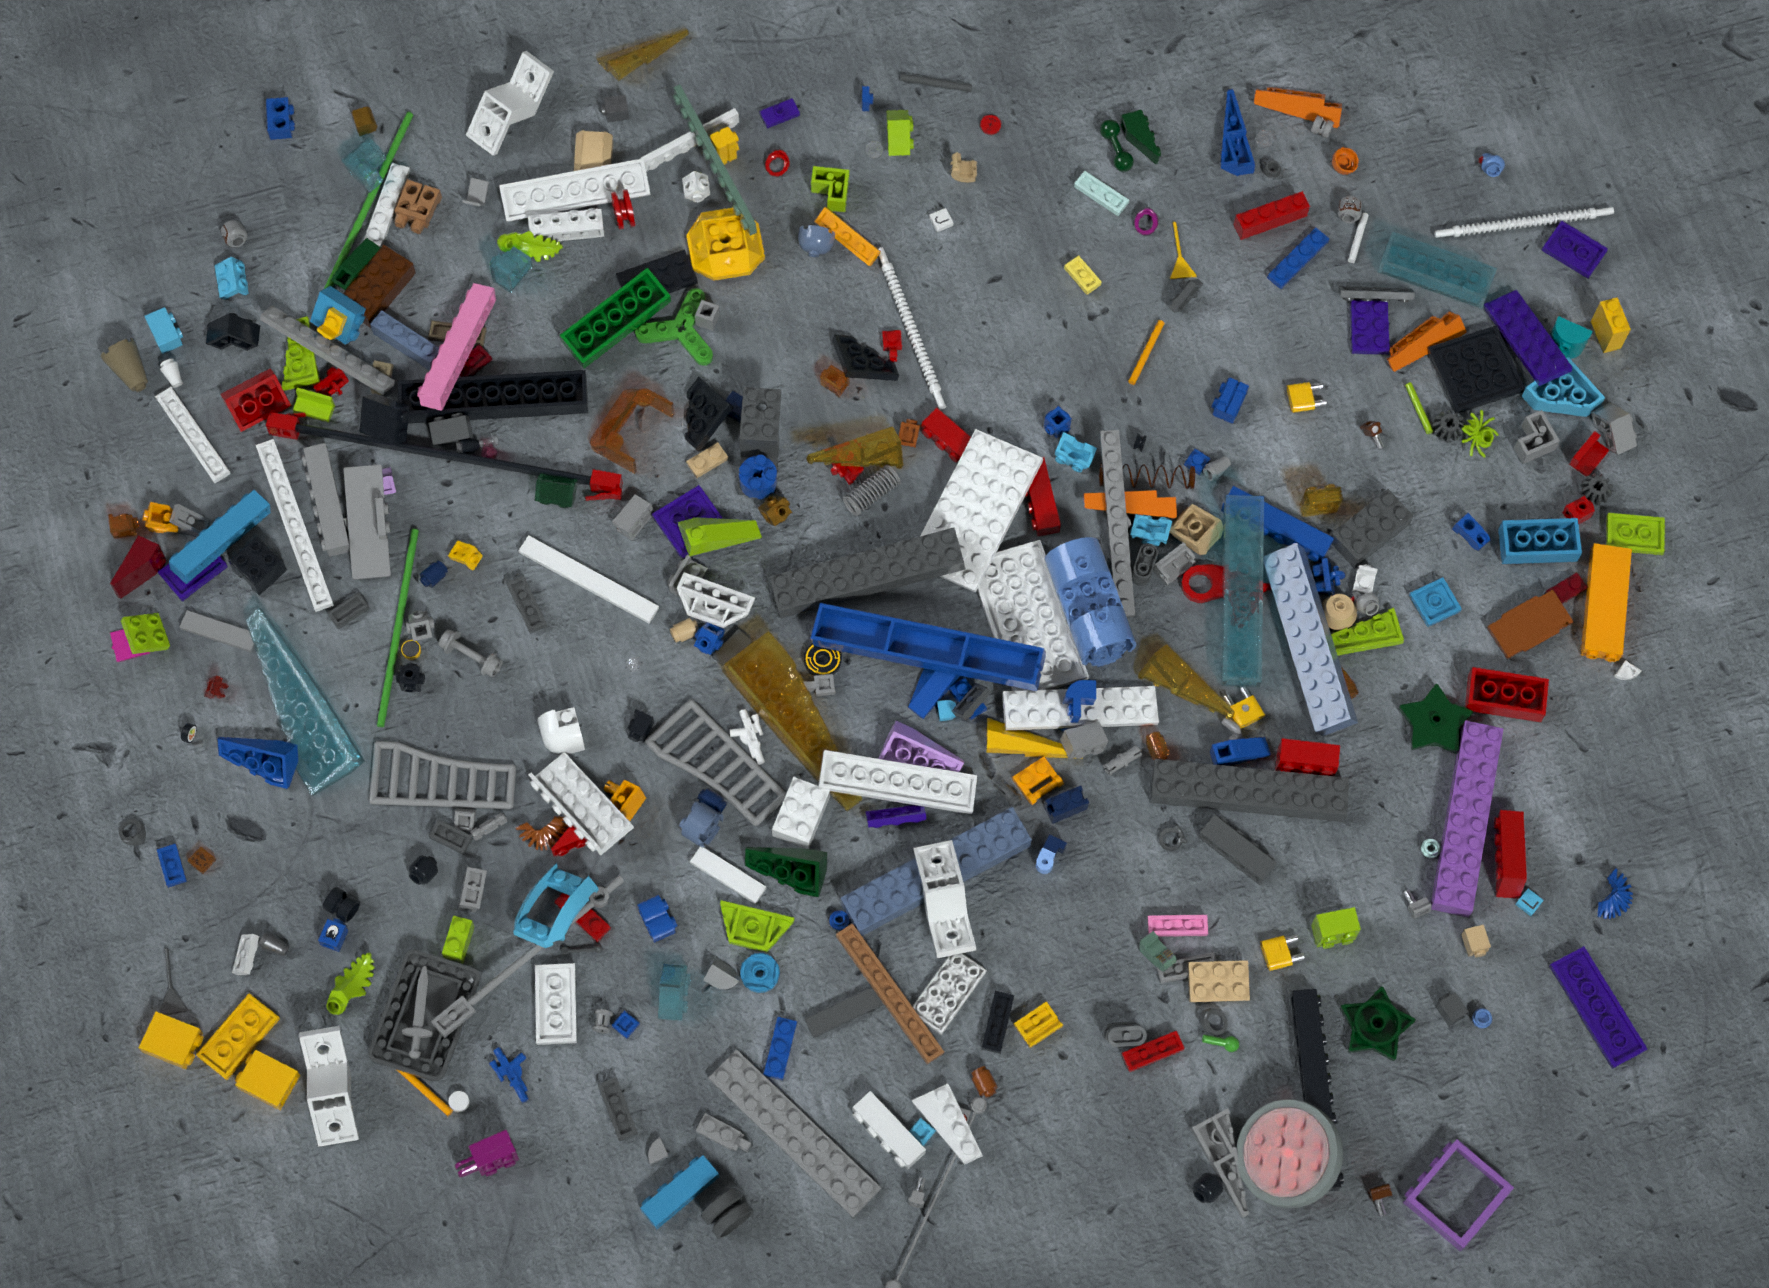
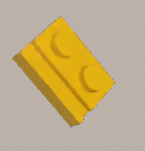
M1046 1001L1015 1022L1014 1027L1029 1045V1048H1032L1063 1027V1024Z

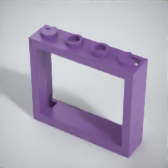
M1456 1139L1453 1144L1449 1141L1442 1151L1445 1154L1441 1158L1436 1157L1429 1165L1432 1167L1427 1174L1424 1171L1417 1179L1419 1182L1418 1186L1415 1189L1411 1186L1404 1196L1407 1199L1403 1203L1456 1249L1461 1251L1514 1187ZM1455 1150L1501 1188L1499 1193L1461 1238L1415 1199Z

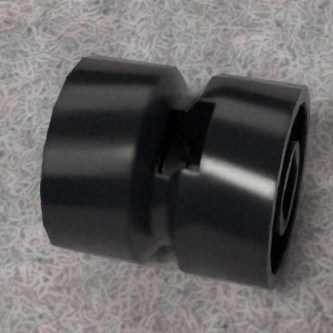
M335 887L327 895L323 903V909L331 914L336 913L337 918L348 923L357 913L361 902L353 896L347 897L345 891Z

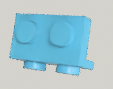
M230 257L214 265L221 299L225 300L237 293L249 294L245 265L242 261Z

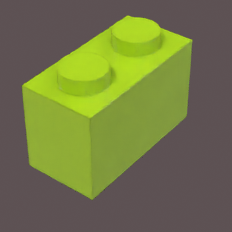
M453 916L442 951L444 959L464 964L475 928L472 920Z

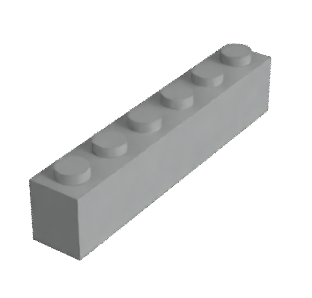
M326 443L303 448L305 454L301 456L303 465L308 467V472H305L307 482L312 485V489H309L311 500L316 502L313 510L315 517H319L320 523H317L319 534H323L324 540H321L322 549L327 551L329 557L350 552L349 538Z

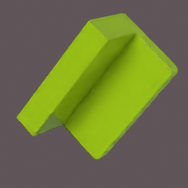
M297 388L296 393L298 397L293 407V412L305 413L307 417L329 423L335 409L333 398Z

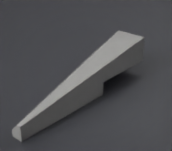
M1227 1108L1189 1129L1214 1172L1221 1178L1224 1189L1241 1218L1249 1215L1246 1206L1242 1178L1237 1166L1238 1154L1233 1138L1230 1113Z

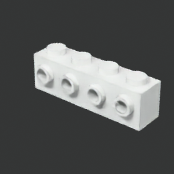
M590 208L583 211L571 210L562 213L552 212L551 214L536 213L528 216L529 231L533 233L534 238L542 235L543 241L547 238H551V241H566L604 237L601 209Z

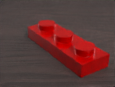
M562 893L554 903L562 909L570 896ZM592 909L575 922L596 942L611 929Z
M1174 1031L1122 1052L1121 1055L1130 1073L1184 1051L1185 1048L1178 1032Z

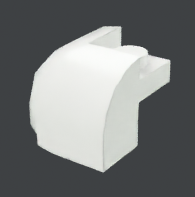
M574 707L557 712L554 709L538 717L537 721L542 741L551 752L559 755L565 752L568 755L585 750Z

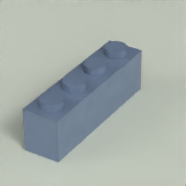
M381 310L370 324L373 334L430 371L432 361L438 355L439 347Z

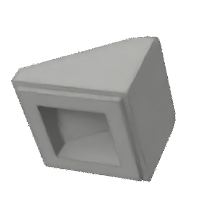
M457 808L455 810L454 827L461 831L470 832L473 830L477 810Z

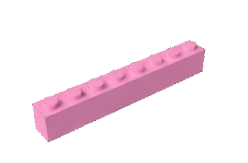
M473 283L471 289L467 291L464 303H461L457 317H454L450 331H447L445 341L440 345L438 355L432 361L431 370L426 373L425 382L418 389L417 396L420 399L421 406L443 410L496 301L495 289L493 287Z

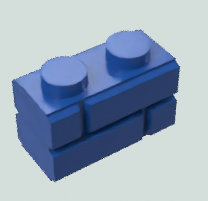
M1228 378L1226 383L1222 382L1219 389L1221 395L1219 399L1215 398L1211 407L1214 409L1213 416L1224 419V421L1234 423L1249 386L1232 378Z

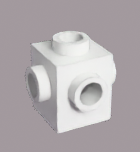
M693 171L682 178L686 199L701 202L710 195L708 175Z

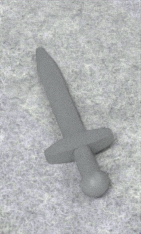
M423 966L418 979L413 1028L402 1029V1034L413 1037L411 1051H409V1056L413 1059H418L421 1055V1052H419L420 1039L432 1037L431 1031L423 1029L428 987L426 966Z

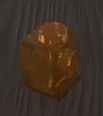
M830 365L828 369H824L820 375L821 385L835 393L838 398L850 384V378L845 377L844 372L833 365Z
M126 513L119 514L117 517H114L113 514H108L110 532L114 539L137 535L136 528H139L137 517Z

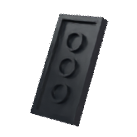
M685 249L616 273V278L621 288L646 268L651 271L668 293L698 284Z

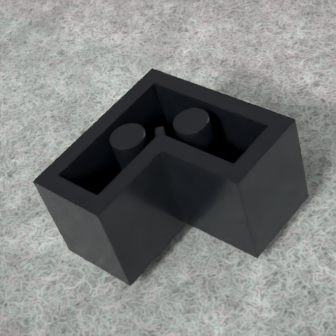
M228 313L208 323L206 344L220 350L234 345L248 351L259 344L260 325L253 323L250 319H243L235 313Z

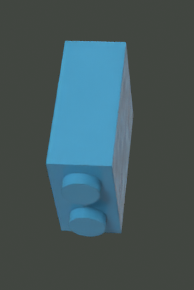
M331 286L320 291L310 322L317 327L323 325L328 310L334 307L347 316L342 334L336 337V339L345 345L355 341L360 333V325L365 319L364 313L366 309Z

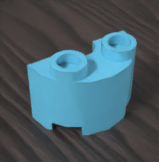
M1063 432L1055 451V461L1059 464L1071 466L1076 472H1082L1083 469L1089 468L1097 448L1087 443H1080L1075 437Z
M1136 514L1130 535L1132 538L1138 537L1142 539L1143 544L1149 543L1155 546H1159L1161 542L1166 544L1172 520L1166 517L1154 520L1152 516Z

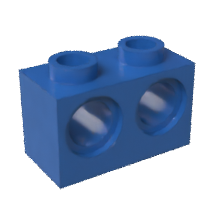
M288 97L266 99L267 129L270 140L292 138V131H295L294 120H291V115H294L293 104H290Z

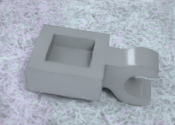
M833 674L816 675L813 678L814 681L801 682V694L815 691V696L835 695Z

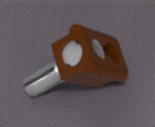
M1368 421L1361 425L1360 429L1363 430L1365 436L1374 438L1378 449L1383 448L1384 445L1379 436V433L1382 432L1380 428L1381 423Z
M1389 1183L1367 1189L1370 1201H1375L1379 1216L1386 1215L1382 1198L1392 1196Z

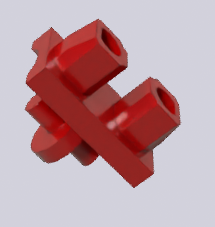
M331 367L326 373L328 377L324 380L319 378L320 382L313 384L316 393L326 396H332L334 393L341 396L343 394L341 388L349 380L343 370Z
M841 447L836 448L835 454L831 457L833 468L830 472L832 475L839 474L841 478L844 477L850 485L862 474L864 468L860 463L852 464L851 461L854 455L850 449L842 450Z

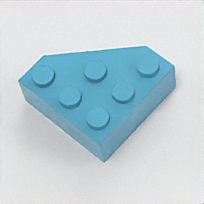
M1569 357L1566 359L1572 366V372L1541 386H1538L1536 381H1534L1525 388L1522 395L1533 410L1587 417L1591 414V411L1599 408L1605 399L1602 393Z

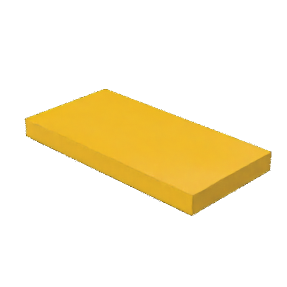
M249 993L198 1051L196 1056L225 1080H228L280 1018Z

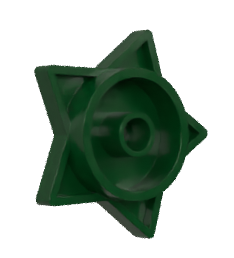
M1438 684L1434 685L1423 701L1402 704L1399 707V711L1411 725V750L1427 746H1439L1453 753L1459 751L1458 729L1471 716L1473 711L1450 703Z
M1383 986L1365 1003L1343 1004L1340 1007L1352 1029L1348 1053L1374 1050L1391 1061H1395L1397 1058L1399 1036L1416 1021L1414 1017L1397 1010L1392 1005ZM1373 1023H1377L1379 1028L1374 1027Z

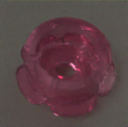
M493 444L484 445L481 456L495 459L497 450L493 447Z

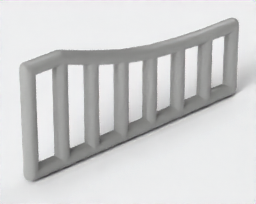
M693 699L688 700L645 739L646 745L659 758L682 768L711 786L754 826H758L785 799L787 793ZM692 709L698 717L661 749L654 741ZM703 722L712 729L680 759L669 754ZM717 735L725 742L698 768L687 763ZM730 748L738 755L714 779L704 773ZM745 762L752 770L728 791L720 783ZM758 775L765 783L745 802L741 803L735 795ZM771 788L778 797L755 817L748 808Z
M376 741L373 750L369 802L370 804L512 809L514 806L516 766L514 764L455 760L434 755L400 742ZM381 749H393L389 797H377ZM401 751L412 755L408 798L397 797ZM420 758L431 761L428 798H416ZM439 764L450 766L447 799H436ZM458 768L469 769L467 800L455 799ZM477 770L489 771L487 800H475ZM497 771L508 772L506 801H494Z

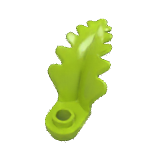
M531 231L523 234L517 232L502 234L497 241L501 251L516 250L525 261H530L534 257L536 262H540L541 256L547 261L549 260V255L553 258L555 253L558 254L559 250L563 247L559 241H551V238L543 241L542 235L534 238Z
M371 953L362 954V958L357 957V963L351 962L352 970L344 968V977L340 975L335 977V988L331 991L326 1004L327 1010L331 1014H342L346 1010L351 998L361 997L366 994L363 987L371 985V982L366 978L374 976V973L370 972V970L375 968L371 964L374 962L371 958Z

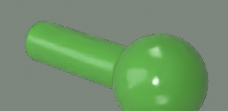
M1209 1035L1202 1036L1203 1043L1223 1046L1228 1052H1235L1239 1048V1041L1234 1036H1229L1226 1039Z

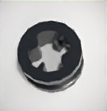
M1138 433L1133 449L1136 450L1138 448L1142 452L1147 436L1142 437Z

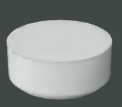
M456 1091L450 1095L449 1105L453 1111L463 1112L469 1106V1098L466 1093Z

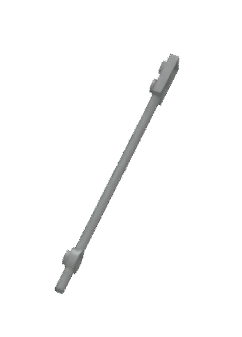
M618 876L605 888L598 887V892L591 894L589 901L579 911L571 925L593 907L602 908L606 906L609 902V894L624 882L623 878ZM601 896L603 899L597 901L596 897ZM535 944L471 998L466 1000L461 996L431 1021L432 1025L444 1038L476 1013L472 1006L544 947Z

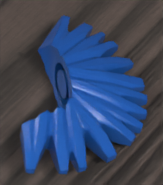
M1617 868L1607 877L1609 884H1611L1612 892L1602 902L1598 903L1599 918L1601 915H1603V919H1607V916L1608 919H1611V917L1615 918V913L1621 916L1620 909L1626 912V908H1630L1628 904H1632L1630 900H1633V898L1629 895H1633V893L1625 891L1631 885L1623 886L1627 878H1623V873L1617 877Z

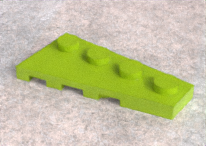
M308 316L296 319L311 329ZM288 337V349L285 355L286 365L283 372L284 381H282L283 391L319 383L320 379L315 353Z

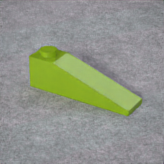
M696 517L678 522L689 556L762 538L756 520Z

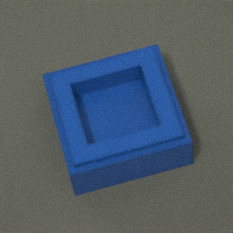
M624 1010L611 1026L624 1038L628 1039L640 1023Z

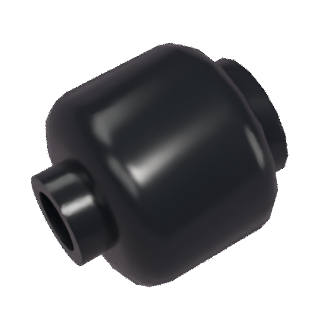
M419 856L409 867L410 879L418 885L428 884L438 873L436 860L431 856Z
M1203 1174L1193 1185L1195 1198L1201 1203L1214 1202L1223 1192L1221 1178L1216 1174Z

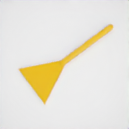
M1173 222L1178 258L1170 279L1197 277L1182 257L1177 223Z

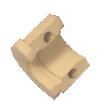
M958 152L952 155L953 161L951 162V165H953L951 170L952 178L960 182H975L977 162L974 160L962 161L961 154Z

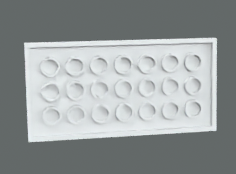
M975 429L921 534L923 536L955 527L965 570L940 577L976 593L1043 462L1042 457Z
M1041 540L996 552L977 591L994 638L1045 649L1046 658L1043 670L1040 671L1041 678L1038 690H1052L1073 684L1079 680H1086L1089 678V675L1079 657L1045 563L1046 554ZM1011 686L1012 691H1027V690H1028V689H1023V688H1018V687H1013V686Z

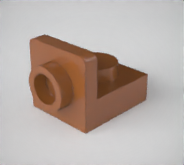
M906 419V422L902 421L897 444L916 448L921 425L912 419Z

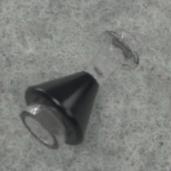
M493 433L491 438L475 440L469 438L456 441L458 452L470 455L481 447L493 445L496 448L495 446H499L497 434L493 435Z

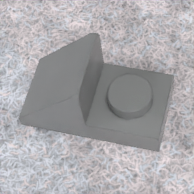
M180 504L174 505L170 518V523L178 526L179 533L198 536L203 529H207L209 522L208 518Z

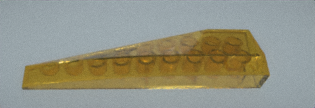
M768 631L727 661L723 666L722 672L781 742L819 782L824 750L838 752V749L830 737L831 735L818 708L815 707L810 692L807 691L803 683L804 680L801 674L797 671L794 660ZM830 791V795L847 812L863 800L861 796Z

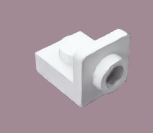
M1359 565L1352 592H1360L1362 595L1372 592L1378 569L1373 568L1371 565Z

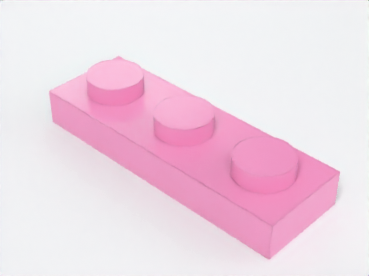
M1156 915L1147 917L1148 934L1154 931L1158 937L1208 936L1207 915Z

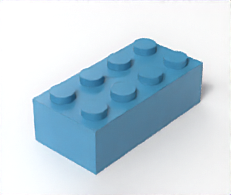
M1578 518L1502 520L1498 528L1502 564L1577 562L1582 554Z

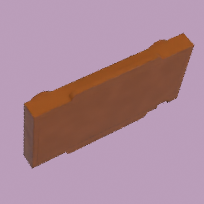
M1551 590L1540 597L1534 596L1502 614L1501 619L1488 625L1487 629L1508 660L1518 653L1526 652L1555 636L1561 629L1572 624L1573 620L1555 592Z

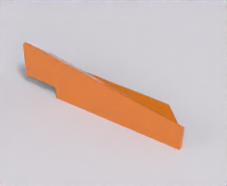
M1269 87L1266 90L1256 89L1255 105L1313 122L1318 115L1326 121H1334L1333 128L1339 127L1342 104L1325 102V94Z
M1448 312L1441 319L1432 316L1392 345L1389 350L1391 357L1387 358L1392 371L1396 372L1427 355L1428 347L1466 334L1467 331L1460 315Z
M1156 490L1125 492L1126 513L1167 518L1177 517L1176 497L1157 498ZM1084 493V507L1086 509L1106 511L1105 493Z

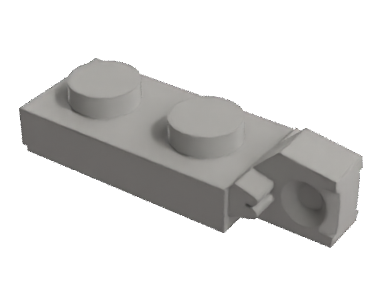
M706 1113L696 1129V1133L730 1151H737L740 1148L748 1152L751 1147V1143L743 1139L745 1135L741 1131Z

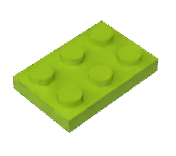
M1608 513L1606 545L1632 549V553L1663 555L1665 550V518Z

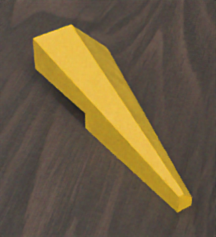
M987 718L986 753L1025 754V757L1068 758L1061 743L1024 730H1005V723Z

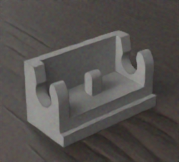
M635 494L612 521V524L617 527L619 533L632 541L652 517L651 514L654 513L653 507L649 502Z
M1183 542L1157 562L1153 571L1168 586L1196 564L1194 560L1196 557Z
M467 867L458 910L471 909V912H476L477 909H480L486 870Z

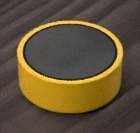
M408 640L403 643L401 652L406 659L415 660L421 654V647L417 641Z

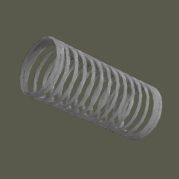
M885 465L880 471L874 473V476L867 478V481L865 480L864 483H861V486H857V488H854V491L852 490L851 493L843 497L844 504L853 515L858 516L861 514V511H864V508L868 509L871 503L874 504V501L877 502L878 499H881V496L884 497V494L891 492L894 486L897 487L901 484V480L891 466ZM888 469H889V470L892 472V474L895 476L896 480H895L894 477L889 473ZM884 476L889 480V482L891 483L892 487H891V486L888 484V482L885 480ZM881 479L886 483V485L888 486L889 490H888V489L885 487V485L882 483ZM877 480H878V481L880 482V484L883 486V488L885 489V491L880 487V485L878 484ZM874 483L878 486L882 494L877 490ZM871 486H872V487L875 489V491L878 493L879 497H878V496L875 494V492L872 490ZM868 489L873 493V495L875 496L876 499H874V498L872 497V495L869 493ZM865 492L870 496V498L872 499V501L867 497V495L865 494ZM861 493H862V494L864 495V497L867 499V501L869 502V504L864 500V498L862 497ZM858 496L862 499V501L864 502L865 506H864V505L862 504V502L859 500ZM855 499L859 502V504L861 505L862 509H861V508L859 507V505L856 503Z

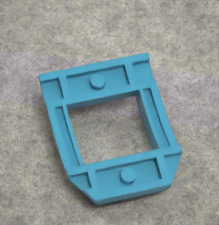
M556 863L534 885L525 898L515 918L514 935L544 948L553 946L555 941H564L574 918L589 901L591 894L598 892V887L589 876L586 879H582L558 869ZM547 886L570 896L559 912L552 928L527 918L533 904Z

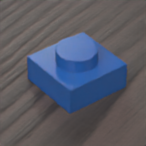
M862 86V111H869V104H873V93H869V86Z
M1194 449L1185 461L1184 466L1189 469L1191 466H1195V473L1200 475L1211 458Z

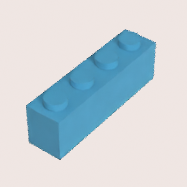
M704 1155L700 1158L698 1156L695 1157L688 1164L689 1167L685 1171H678L673 1176L674 1180L669 1184L664 1183L658 1188V1193L654 1197L649 1196L641 1203V1212L656 1230L719 1178V1173Z

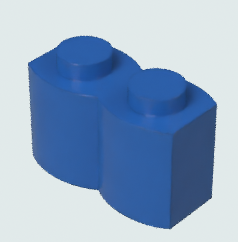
M658 895L637 905L642 920L654 943L675 934L677 924L674 917H669L666 911L669 907L665 899L661 900Z

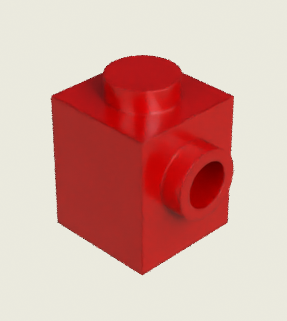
M1584 495L1566 505L1562 514L1565 518H1578L1579 525L1590 519L1595 510L1593 503L1587 500Z

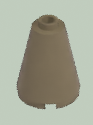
M131 338L130 342L127 339L119 341L108 348L109 352L106 355L104 352L101 354L100 357L131 391L136 390V392H140L147 387L148 380L133 338Z

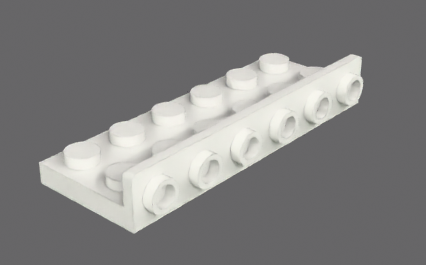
M565 752L536 776L532 773L528 774L532 780L530 782L531 786L536 791L539 789L542 791V798L547 803L551 801L554 804L552 806L553 810L558 815L563 814L565 816L563 818L565 823L570 828L572 826L576 828L574 832L581 840L583 838L587 840L585 844L592 852L596 850L602 855L634 828L629 820Z

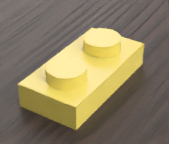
M1080 256L1064 265L1066 272L1086 295L1101 286V280Z

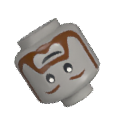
M1354 196L1343 197L1338 204V217L1348 224L1360 219L1362 202Z
M231 220L221 227V236L227 246L240 247L247 240V232L240 221Z

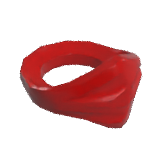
M776 150L766 159V171L771 176H782L789 168L790 159L785 151ZM776 158H781L784 161V167L780 172H773L770 169V163Z

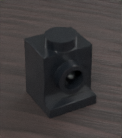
M636 709L634 711L635 719H631L628 725V738L634 742L640 741L644 743L654 724V719L652 716Z

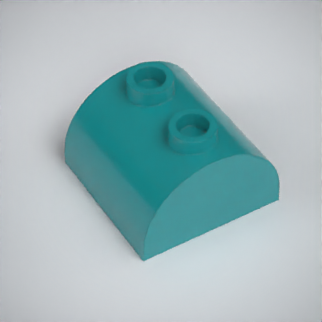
M1558 316L1550 337L1566 358L1573 359L1583 352L1593 331Z

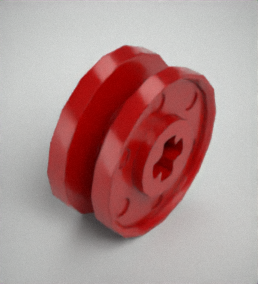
M622 190V199L618 198L616 192H611L613 211L618 229H624V220L628 221L630 227H635L634 212L628 190Z

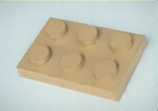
M1248 960L1188 962L1189 1002L1250 1000Z

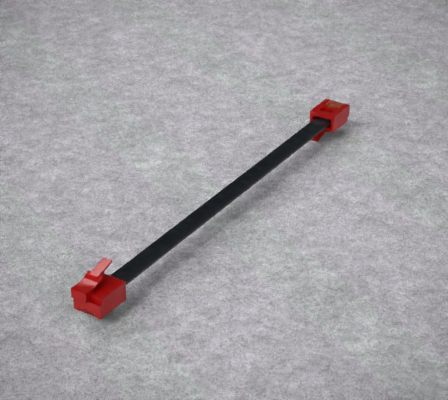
M270 413L266 422V428L269 435L298 440L299 433L586 484L590 485L591 492L600 493L596 496H586V501L621 500L623 494L622 474L593 469L592 475L588 476L404 442L392 445L370 436L300 424L298 418L306 417L305 413H288L284 415Z

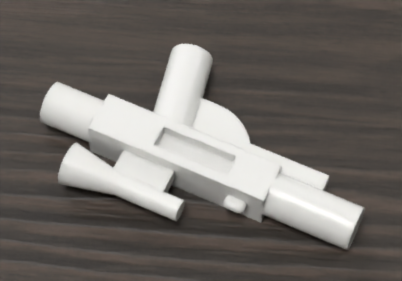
M743 709L739 713L744 728L729 729L730 737L739 736L742 743L748 745L752 758H756L757 764L760 765L765 763L760 749L761 744L758 742L755 734L759 732L760 736L763 735L758 714L751 716L754 721L752 724L747 710Z

